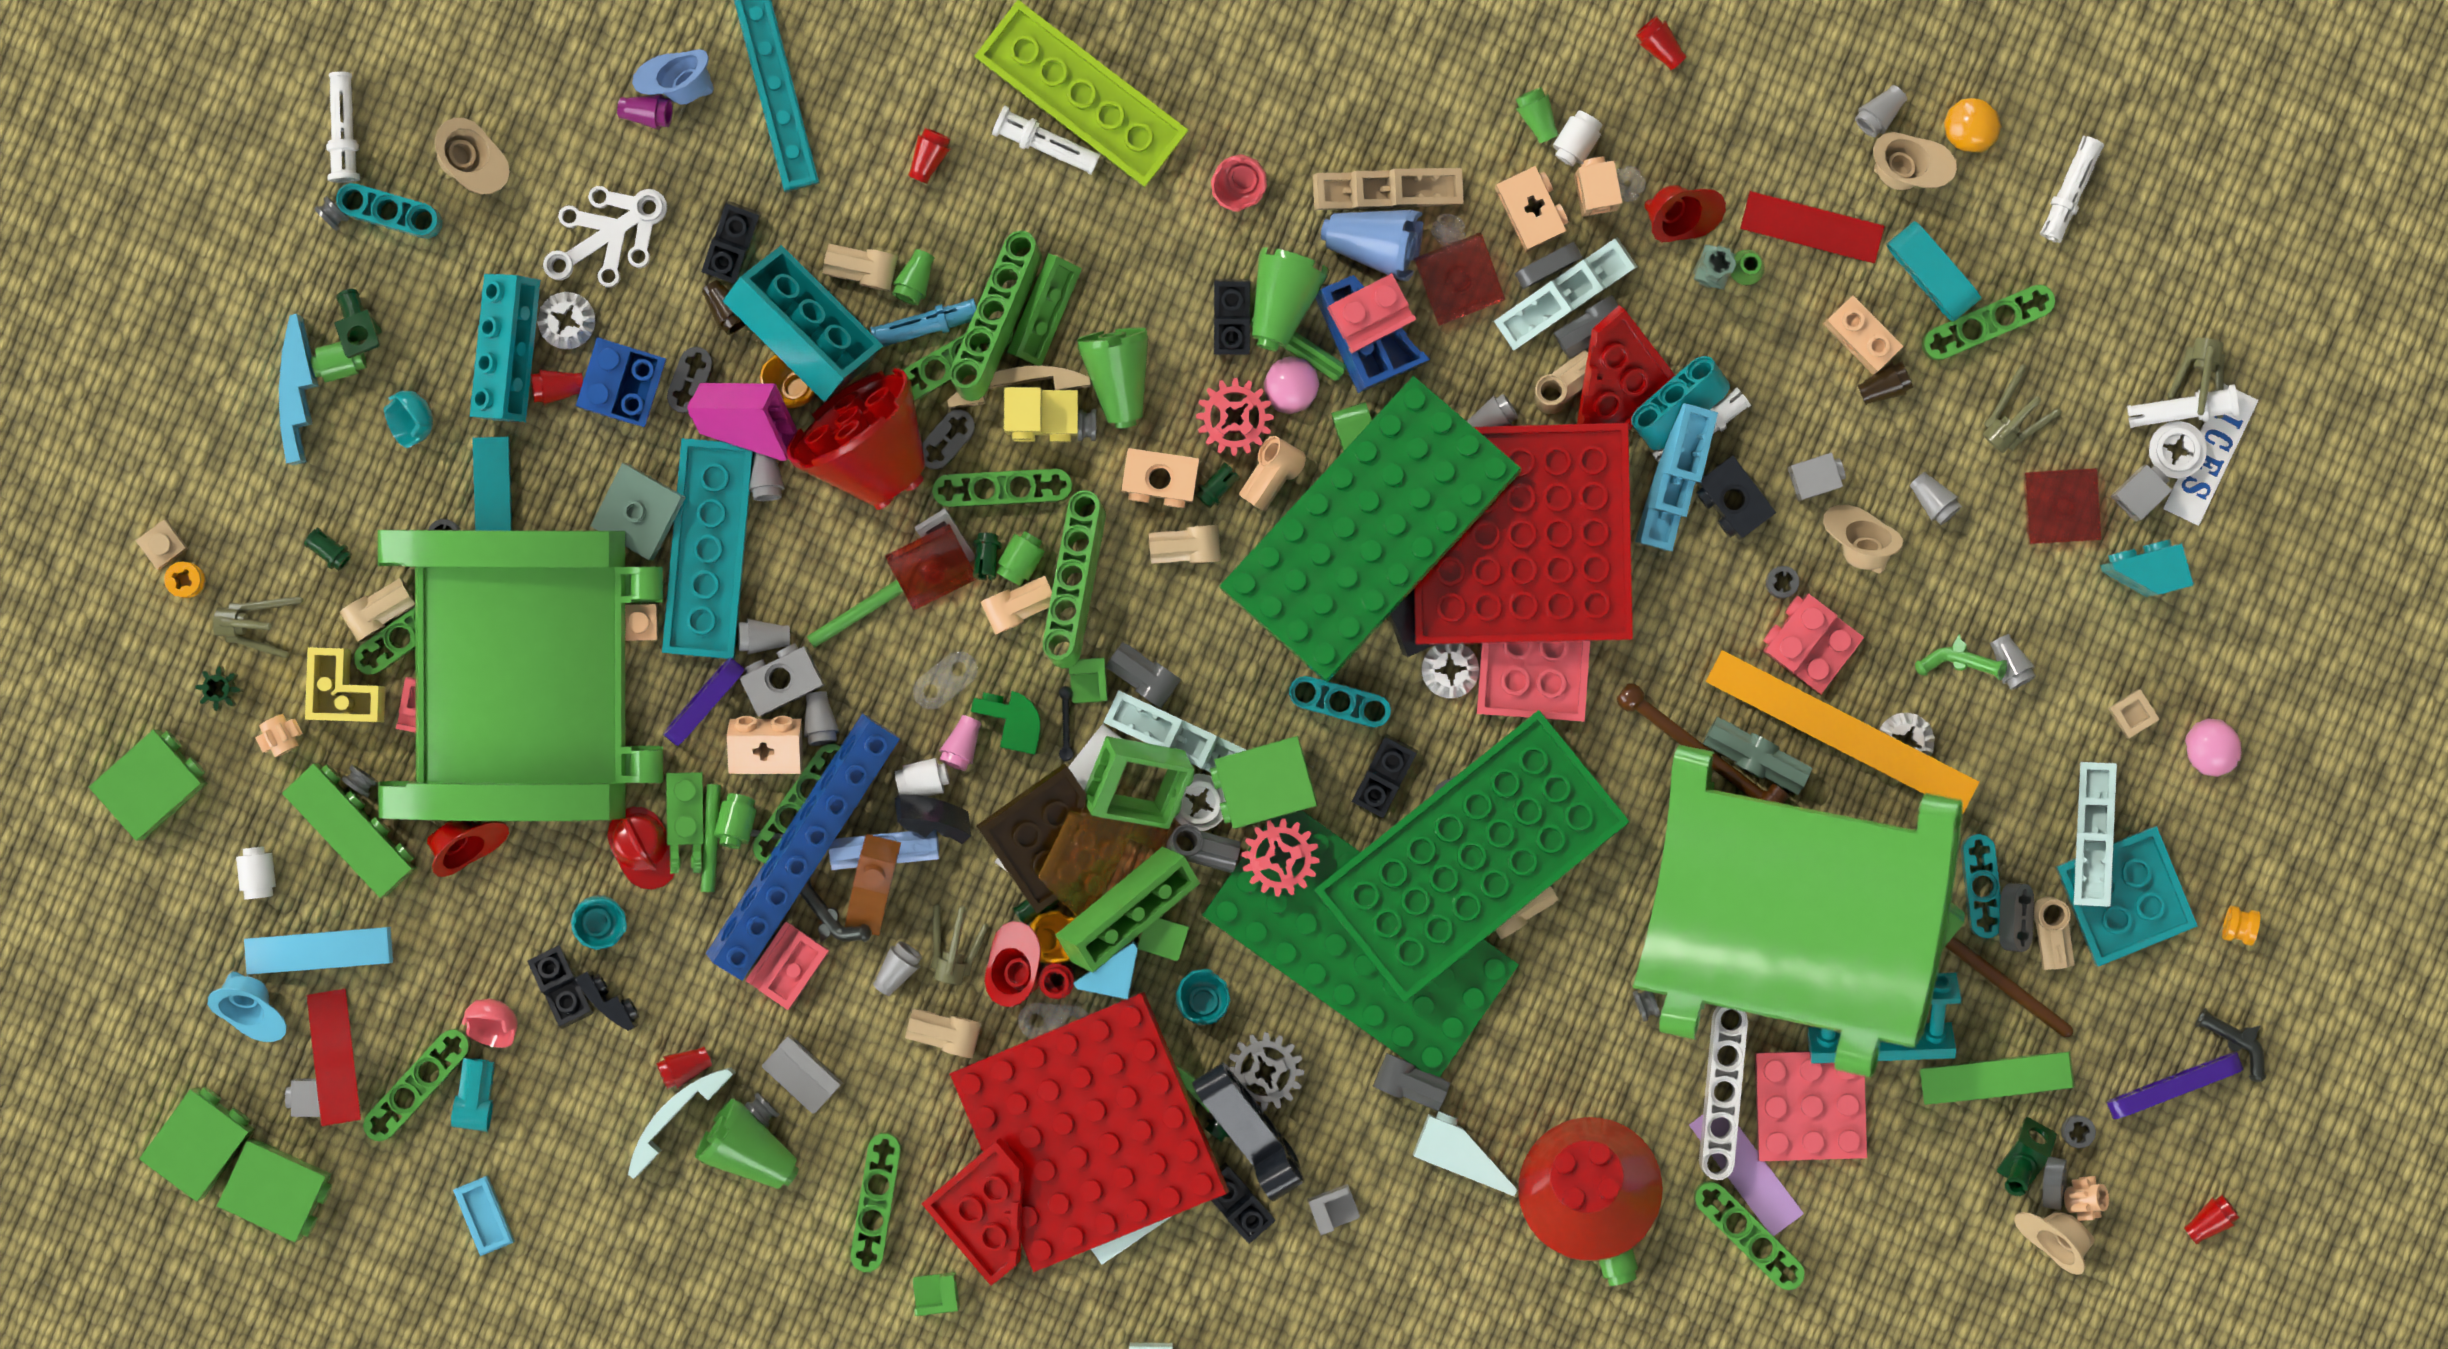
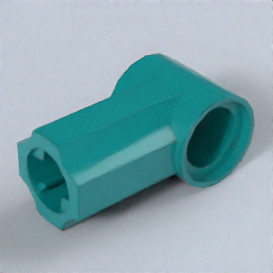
M463 1058L459 1093L455 1096L452 1108L451 1127L484 1132L489 1131L493 1111V1100H490L495 1069L494 1061Z

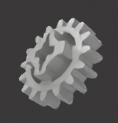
M1264 1032L1261 1041H1257L1254 1034H1251V1044L1248 1046L1239 1041L1237 1045L1241 1053L1239 1055L1230 1053L1229 1058L1236 1062L1235 1066L1229 1067L1253 1099L1261 1102L1263 1111H1266L1268 1102H1273L1277 1109L1281 1108L1280 1098L1283 1096L1287 1100L1292 1101L1293 1096L1290 1089H1300L1302 1086L1295 1080V1077L1304 1075L1303 1069L1295 1067V1064L1302 1060L1301 1055L1292 1056L1290 1054L1295 1045L1290 1043L1286 1047L1282 1046V1035H1278L1275 1041H1270L1268 1032ZM1263 1047L1276 1049L1285 1057L1274 1059L1265 1054ZM1251 1052L1254 1059L1251 1068L1241 1073L1242 1063ZM1259 1055L1267 1066L1274 1065L1276 1069L1271 1072L1272 1087L1269 1086L1268 1081H1265L1263 1076L1257 1077L1255 1075V1072L1260 1070ZM1290 1069L1287 1083L1279 1090L1277 1081L1280 1074ZM1254 1083L1265 1088L1267 1095L1256 1094L1248 1089L1247 1085Z

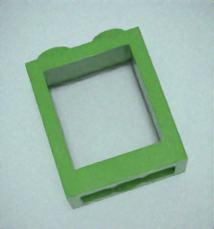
M1106 736L1084 789L1087 794L1085 804L1091 816L1169 829L1174 816H1177L1181 810L1184 792L1193 781L1194 768L1184 750ZM1127 762L1167 769L1155 801L1114 794Z

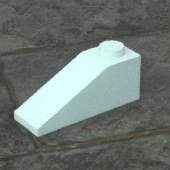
M1438 1111L1436 1117L1428 1114L1413 1152L1414 1157L1515 1197L1516 1187L1462 1127L1456 1125L1458 1118Z

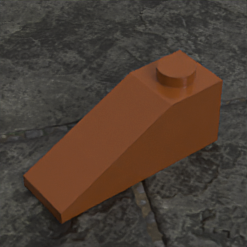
M866 834L854 878L845 927H856L866 924L870 927L872 935H880L901 842Z

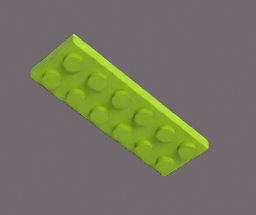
M1019 0L1014 3L974 56L979 62L1144 188H1146L1189 132L1182 124Z

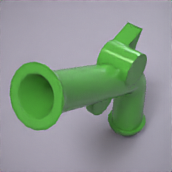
M1958 635L1952 647L1940 648L1924 659L1917 660L1915 662V670L1918 674L1926 676L1929 671L1943 662L1950 661L1953 662L1954 668L1958 671L1970 667L1992 674L1998 680H2002L2008 664L2007 660L1996 661L1969 653L1966 643Z

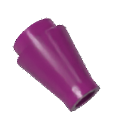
M663 94L631 98L620 97L617 115L620 119H627L660 130L661 127H669L671 123L673 103L670 99L664 98Z

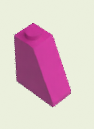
M699 384L687 407L689 416L693 419L699 434L781 461L788 460L787 448L797 428L776 384Z

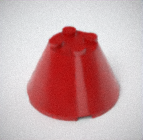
M897 368L892 370L894 374L885 376L882 370L867 375L836 393L811 414L815 420L804 432L801 428H798L787 448V457L795 467L873 505L876 510L888 506L894 497L903 490H914L924 480L921 472L925 467V458L911 382L906 373Z
M1584 1117L1572 1119L1553 1127L1535 1142L1523 1162L1519 1176L1518 1192L1524 1218L1532 1232L1543 1244L1571 1259L1601 1261L1629 1251L1647 1235L1660 1211L1663 1186L1657 1160L1649 1146L1640 1136L1618 1122L1604 1118Z

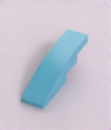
M298 314L289 315L282 348L279 379L280 429L286 464L292 466L306 463L299 427L312 425L305 389L318 387V381L311 364L312 355L303 316Z
M1683 403L1657 466L1635 539L1636 543L1673 551L1681 516L1687 517L1695 482H1701L1718 412Z
M391 927L244 939L247 975L393 963Z

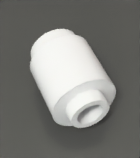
M1578 110L1575 116H1570L1554 142L1553 147L1557 150L1555 156L1570 166H1574L1576 162L1583 164V161L1587 159L1601 136L1599 131L1603 125L1591 115Z
M937 758L903 765L902 770L895 771L899 794L928 797L944 793V785L950 784L945 763L938 764Z
M264 846L242 849L243 856L236 857L239 889L244 892V899L273 896L272 887H276L272 853H265Z

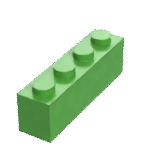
M313 763L282 794L379 898L387 897L417 869L411 862L415 858L414 855L401 842L397 846L387 836L390 833L389 828L378 817L375 816L371 819L364 812L363 808L366 804L354 791L350 790L347 793L338 784L341 777L328 764L322 767L320 763Z
M1162 846L1055 936L1072 963L1093 973L1197 887L1200 882L1183 855Z

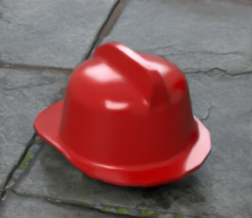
M1669 185L1662 188L1653 199L1646 200L1644 203L1652 223V234L1660 242L1695 239L1705 236L1719 225L1726 212V202L1722 194L1716 190H1687L1678 185Z
M635 806L626 808V818L612 820L608 827L607 838L610 848L624 875L632 884L642 889L651 890L663 887L675 875V873L670 874V847L667 845V831L657 815L647 808Z
M449 821L427 838V844L435 857L432 864L433 873L438 877L453 875L468 864L496 850L506 841L509 835V827L500 821L486 822L481 825L473 821Z
M1011 921L1004 924L996 932L992 942L984 982L986 992L992 1001L1000 1006L1013 1007L1021 1004L1039 986L1038 979L1042 971L1040 963L1041 946L1034 930L1023 922Z

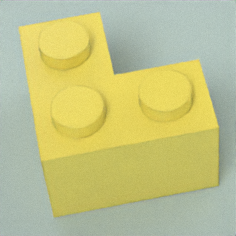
M1004 387V432L1007 435H1012L1014 442H1035V435L1049 436V442H1071V436H1078V390Z
M308 647L305 720L384 722L385 687L350 685L351 649Z

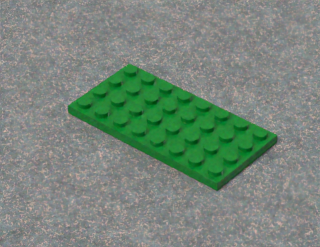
M1413 376L1219 587L1228 597L1328 683L1519 475L1521 468Z
M1538 710L1316 887L1314 891L1405 1003L1628 825L1630 821L1540 710Z
M1304 811L1270 819L1274 827H1279L1281 819L1284 818L1288 828H1292L1296 822L1300 823L1298 833L1301 835L1304 832L1310 831L1311 835L1306 840L1307 843L1318 845L1317 849L1311 851V856L1320 859L1319 863L1310 865V869L1316 873L1315 877L1306 875L1303 878L1307 884L1305 889L1298 883L1295 884L1294 895H1290L1287 888H1282L1280 896L1276 897L1273 887H1269L1263 893L1261 892L1263 883L1260 880L1254 884L1250 883V879L1255 874L1253 870H1243L1245 865L1250 864V859L1243 857L1202 916L1410 1064L1416 1065L1417 1069L1440 1077L1519 964L1483 940L1404 1003L1314 891L1316 887L1357 856L1360 851ZM1267 824L1262 829L1263 832L1267 830ZM1279 833L1283 843L1291 847L1301 844L1295 837ZM1267 837L1260 843L1256 852V858L1265 856L1270 844ZM1274 841L1275 855L1270 857L1271 863H1278L1283 873L1287 874L1285 868L1287 866L1286 860L1291 858V854L1289 851L1283 852L1281 847L1278 846L1277 841ZM1305 857L1296 859L1291 868L1293 877H1296L1302 870ZM1270 868L1260 871L1266 878L1281 882L1278 872Z

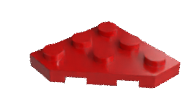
M1620 305L1592 328L1577 424L1628 423L1630 430L1633 427L1631 418L1634 412L1676 376L1627 311Z
M1001 1137L921 1203L990 1286L1013 1269L1021 1259L1024 1164Z

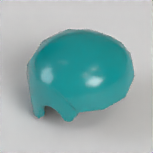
M399 391L390 396L389 401H393L384 407V415L393 437L405 448L412 447L425 440L433 427L432 410L428 402L414 391Z
M605 895L588 897L578 904L572 914L571 928L573 935L583 946L594 950L612 947L627 930L625 911L616 900Z
M1210 969L1190 972L1180 981L1176 991V1004L1179 1012L1184 1018L1199 1026L1216 1023L1226 1014L1231 1001L1226 981Z

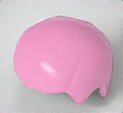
M1295 356L1277 360L1268 371L1264 380V391L1267 401H1271V406L1277 411L1287 414L1306 410L1314 401L1319 387L1316 369L1307 360Z
M2208 718L2195 723L2186 735L2185 742L2188 759L2192 766L2203 775L2218 777L2227 774L2240 761L2242 752L2239 736L2223 720Z

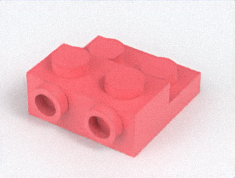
M1806 594L1803 599L1797 595L1785 610L1789 617L1781 627L1775 624L1763 641L1768 645L1763 652L1821 695L1864 637L1810 594Z

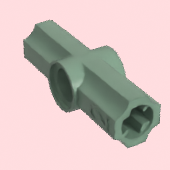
M1705 245L1701 258L1697 261L1694 268V280L1699 282V285L1708 288L1725 289L1728 277L1733 273L1736 265V255L1731 252V249L1720 245L1718 247Z
M1716 717L1703 741L1705 746L1735 761V765L1760 779L1766 778L1796 795H1799L1813 769L1780 751L1779 746L1754 733L1750 735L1719 717Z

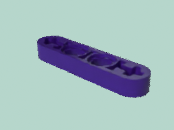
M2229 1053L2108 1100L2106 1103L2113 1119L2123 1118L2237 1074L2244 1070L2238 1053Z

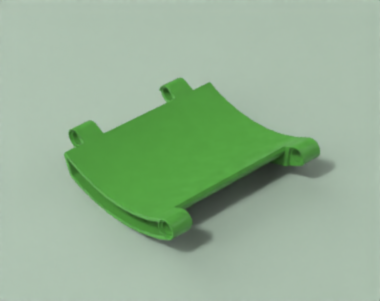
M378 530V566L415 567L416 781L378 782V818L446 821H596L626 818V783L663 782V746H626L625 603H663V567H625V531Z
M1679 745L1675 751L1672 763L1668 820L1659 880L1633 988L1667 995L1660 1016V1032L1696 1040L1695 1035L1700 1022V1013L1705 1008V1003L1842 1032L1835 1056V1070L1872 1078L1878 1063L1880 1041L1915 1048L1924 1034L1951 907L1960 842L1963 801L1925 793L1919 809L1917 830L1716 791L1714 790L1715 782H1711L1714 751Z

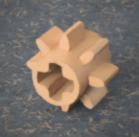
M280 714L259 725L263 734L255 737L262 753L271 750L276 758L299 747L296 737L303 733L296 719L287 721L284 714Z
M2095 1176L2072 1179V1186L2067 1187L2064 1193L2065 1207L2069 1213H2077L2078 1221H2091L2095 1218H2101V1211L2107 1210L2109 1205L2108 1190L2104 1184H2096Z

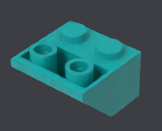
M2170 539L2143 546V554L2137 555L2136 549H2131L2109 555L2110 563L2100 565L2103 573L2145 597L2160 595L2194 585L2183 544L2172 546Z

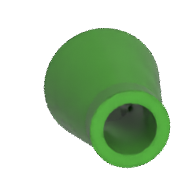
M1542 87L1529 91L1515 99L1519 106L1516 110L1535 134L1539 143L1559 135L1555 126L1549 94H1544Z
M915 249L908 263L892 283L895 287L892 295L908 304L919 305L920 300L926 297L931 267L935 259L934 256L925 251Z
M1752 250L1737 252L1735 254L1736 265L1731 277L1741 285L1757 283L1762 278L1765 270L1762 257ZM1752 260L1755 270H1747L1744 267V261Z

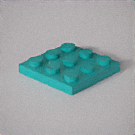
M2157 826L2113 843L2110 907L2074 905L2076 858L2055 866L2096 967L2198 926Z

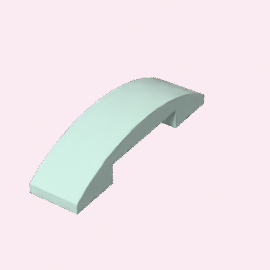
M731 1067L718 1070L696 1080L674 1095L656 1113L645 1128L634 1150L628 1175L633 1179L636 1178L662 1151L652 1140L697 1092L702 1094L707 1100L711 1099L736 1072Z

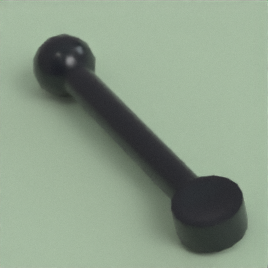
M1063 686L1059 690V696L1062 699L1063 748L1059 751V756L1063 761H1069L1074 756V751L1070 748L1069 699L1072 697L1073 691L1069 686Z

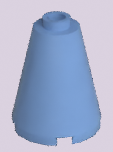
M1415 210L1333 213L1330 220L1325 219L1323 222L1321 240L1326 241L1327 249L1386 275L1392 273L1394 278L1399 281H1409L1414 273L1413 270H1408L1410 261H1418L1421 249L1423 222L1416 219L1422 216V212Z

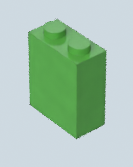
M152 730L89 786L90 790L136 841L147 838L208 784L202 777L205 774L203 768L192 757L187 760L178 750L181 747L180 742L168 730L164 733L161 730Z
M1298 736L1214 759L1216 767L1210 768L1215 789L1222 788L1226 801L1219 803L1225 824L1232 823L1233 829L1318 806Z
M198 1087L189 1090L139 1158V1160L196 1202L205 1198L255 1130L248 1125L250 1119L245 1114L235 1108H232L231 1111L226 1109L219 1103L221 1100L220 1096L207 1087H203L202 1090Z
M252 1138L246 1141L217 1207L286 1239L297 1242L302 1239L303 1235L309 1237L316 1224L317 1217L312 1215L318 1203L323 1205L330 1194L332 1185L328 1181L331 1173Z

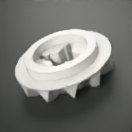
M564 291L550 296L540 307L537 323L542 337L548 343L560 349H573L583 345L591 337L595 327V314L592 306L585 298L579 294ZM574 306L571 318L580 327L566 326L559 335L561 322L553 316V313L565 315Z
M2174 421L2164 424L2156 430L2149 441V458L2153 465L2158 467L2168 478L2189 477L2202 467L2206 459L2207 445L2204 436L2195 426L2187 422ZM2180 436H2183L2181 440L2183 442L2182 448L2191 453L2192 456L2181 455L2173 465L2172 452L2167 450L2168 448L2163 447V445H2175Z
M1437 644L1427 652L1422 663V677L1426 686L1434 694L1444 698H1457L1465 695L1474 687L1479 675L1477 658L1474 652L1464 644ZM1448 654H1451L1454 665L1466 667V670H1461V672L1455 674L1453 686H1450L1447 674L1435 673V669L1446 666Z
M1912 713L1895 714L1888 718L1880 727L1879 731L1891 737L1892 734L1906 735L1907 731H1910L1911 727H1913L1911 739L1920 746V748H1914L1928 756L1932 755L1935 737L1930 724L1919 715Z
M1194 774L1191 785L1187 786L1182 797L1181 810L1174 817L1181 825H1193L1200 831L1214 828L1223 820L1219 803L1226 801L1222 788L1215 789L1211 776ZM1205 788L1209 789L1206 794V802L1214 809L1213 812L1208 809H1200L1193 817L1190 816L1193 811L1191 810L1193 803L1189 801L1185 794L1199 796L1201 792H1204Z

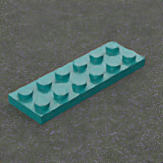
M681 439L677 492L686 498L674 520L662 653L724 659L731 657L735 659L753 451L726 442Z

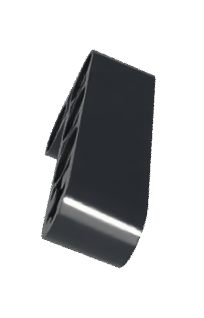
M1224 1062L1192 1082L1200 1100L1254 1166L1257 1180L1271 1201L1278 1200L1304 1183L1300 1163L1294 1150Z

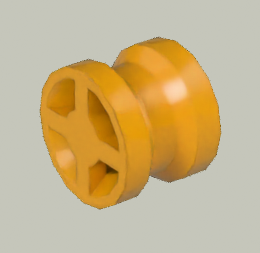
M184 561L171 565L164 577L165 586L168 591L174 596L192 598L200 594L206 582L205 574L199 566Z
M2230 905L2224 919L2223 940L2232 941L2239 939L2243 944L2253 946L2259 931L2260 912L2255 910L2243 912L2239 907Z

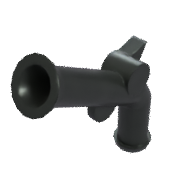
M809 878L799 894L822 922L818 927L820 943L824 942L830 935L843 942L868 941L872 936L870 927L866 924L856 927L842 926L838 921L840 916L838 910L827 907L812 887Z
M2204 1008L2195 1026L2204 1027L2229 1040L2228 1047L2232 1051H2239L2241 1048L2247 1050L2250 1054L2249 1078L2254 1082L2265 1080L2267 1075H2265L2264 1050L2258 1040H2256L2257 1032L2261 1025L2238 1030L2210 1015L2208 1010Z

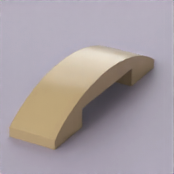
M1023 366L995 372L988 389L1048 379L1054 380L1055 390H1076L1092 386L1090 377L1072 370L1052 366ZM958 392L947 400L950 410L986 404L985 396L976 401H966L960 397Z

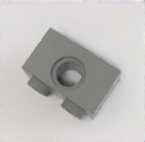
M795 643L776 652L779 659L766 664L764 659L745 667L746 675L739 679L758 717L769 714L808 693L826 686L807 647L803 646L798 649ZM779 668L786 669L790 674V683L783 689L776 688L771 680L773 672Z

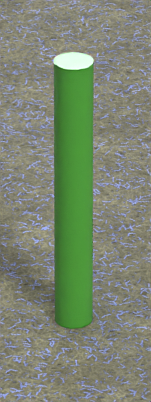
M898 579L809 634L807 636L808 640L816 648L905 592L904 587Z
M707 784L701 892H715L718 838L714 836L720 812L721 785Z

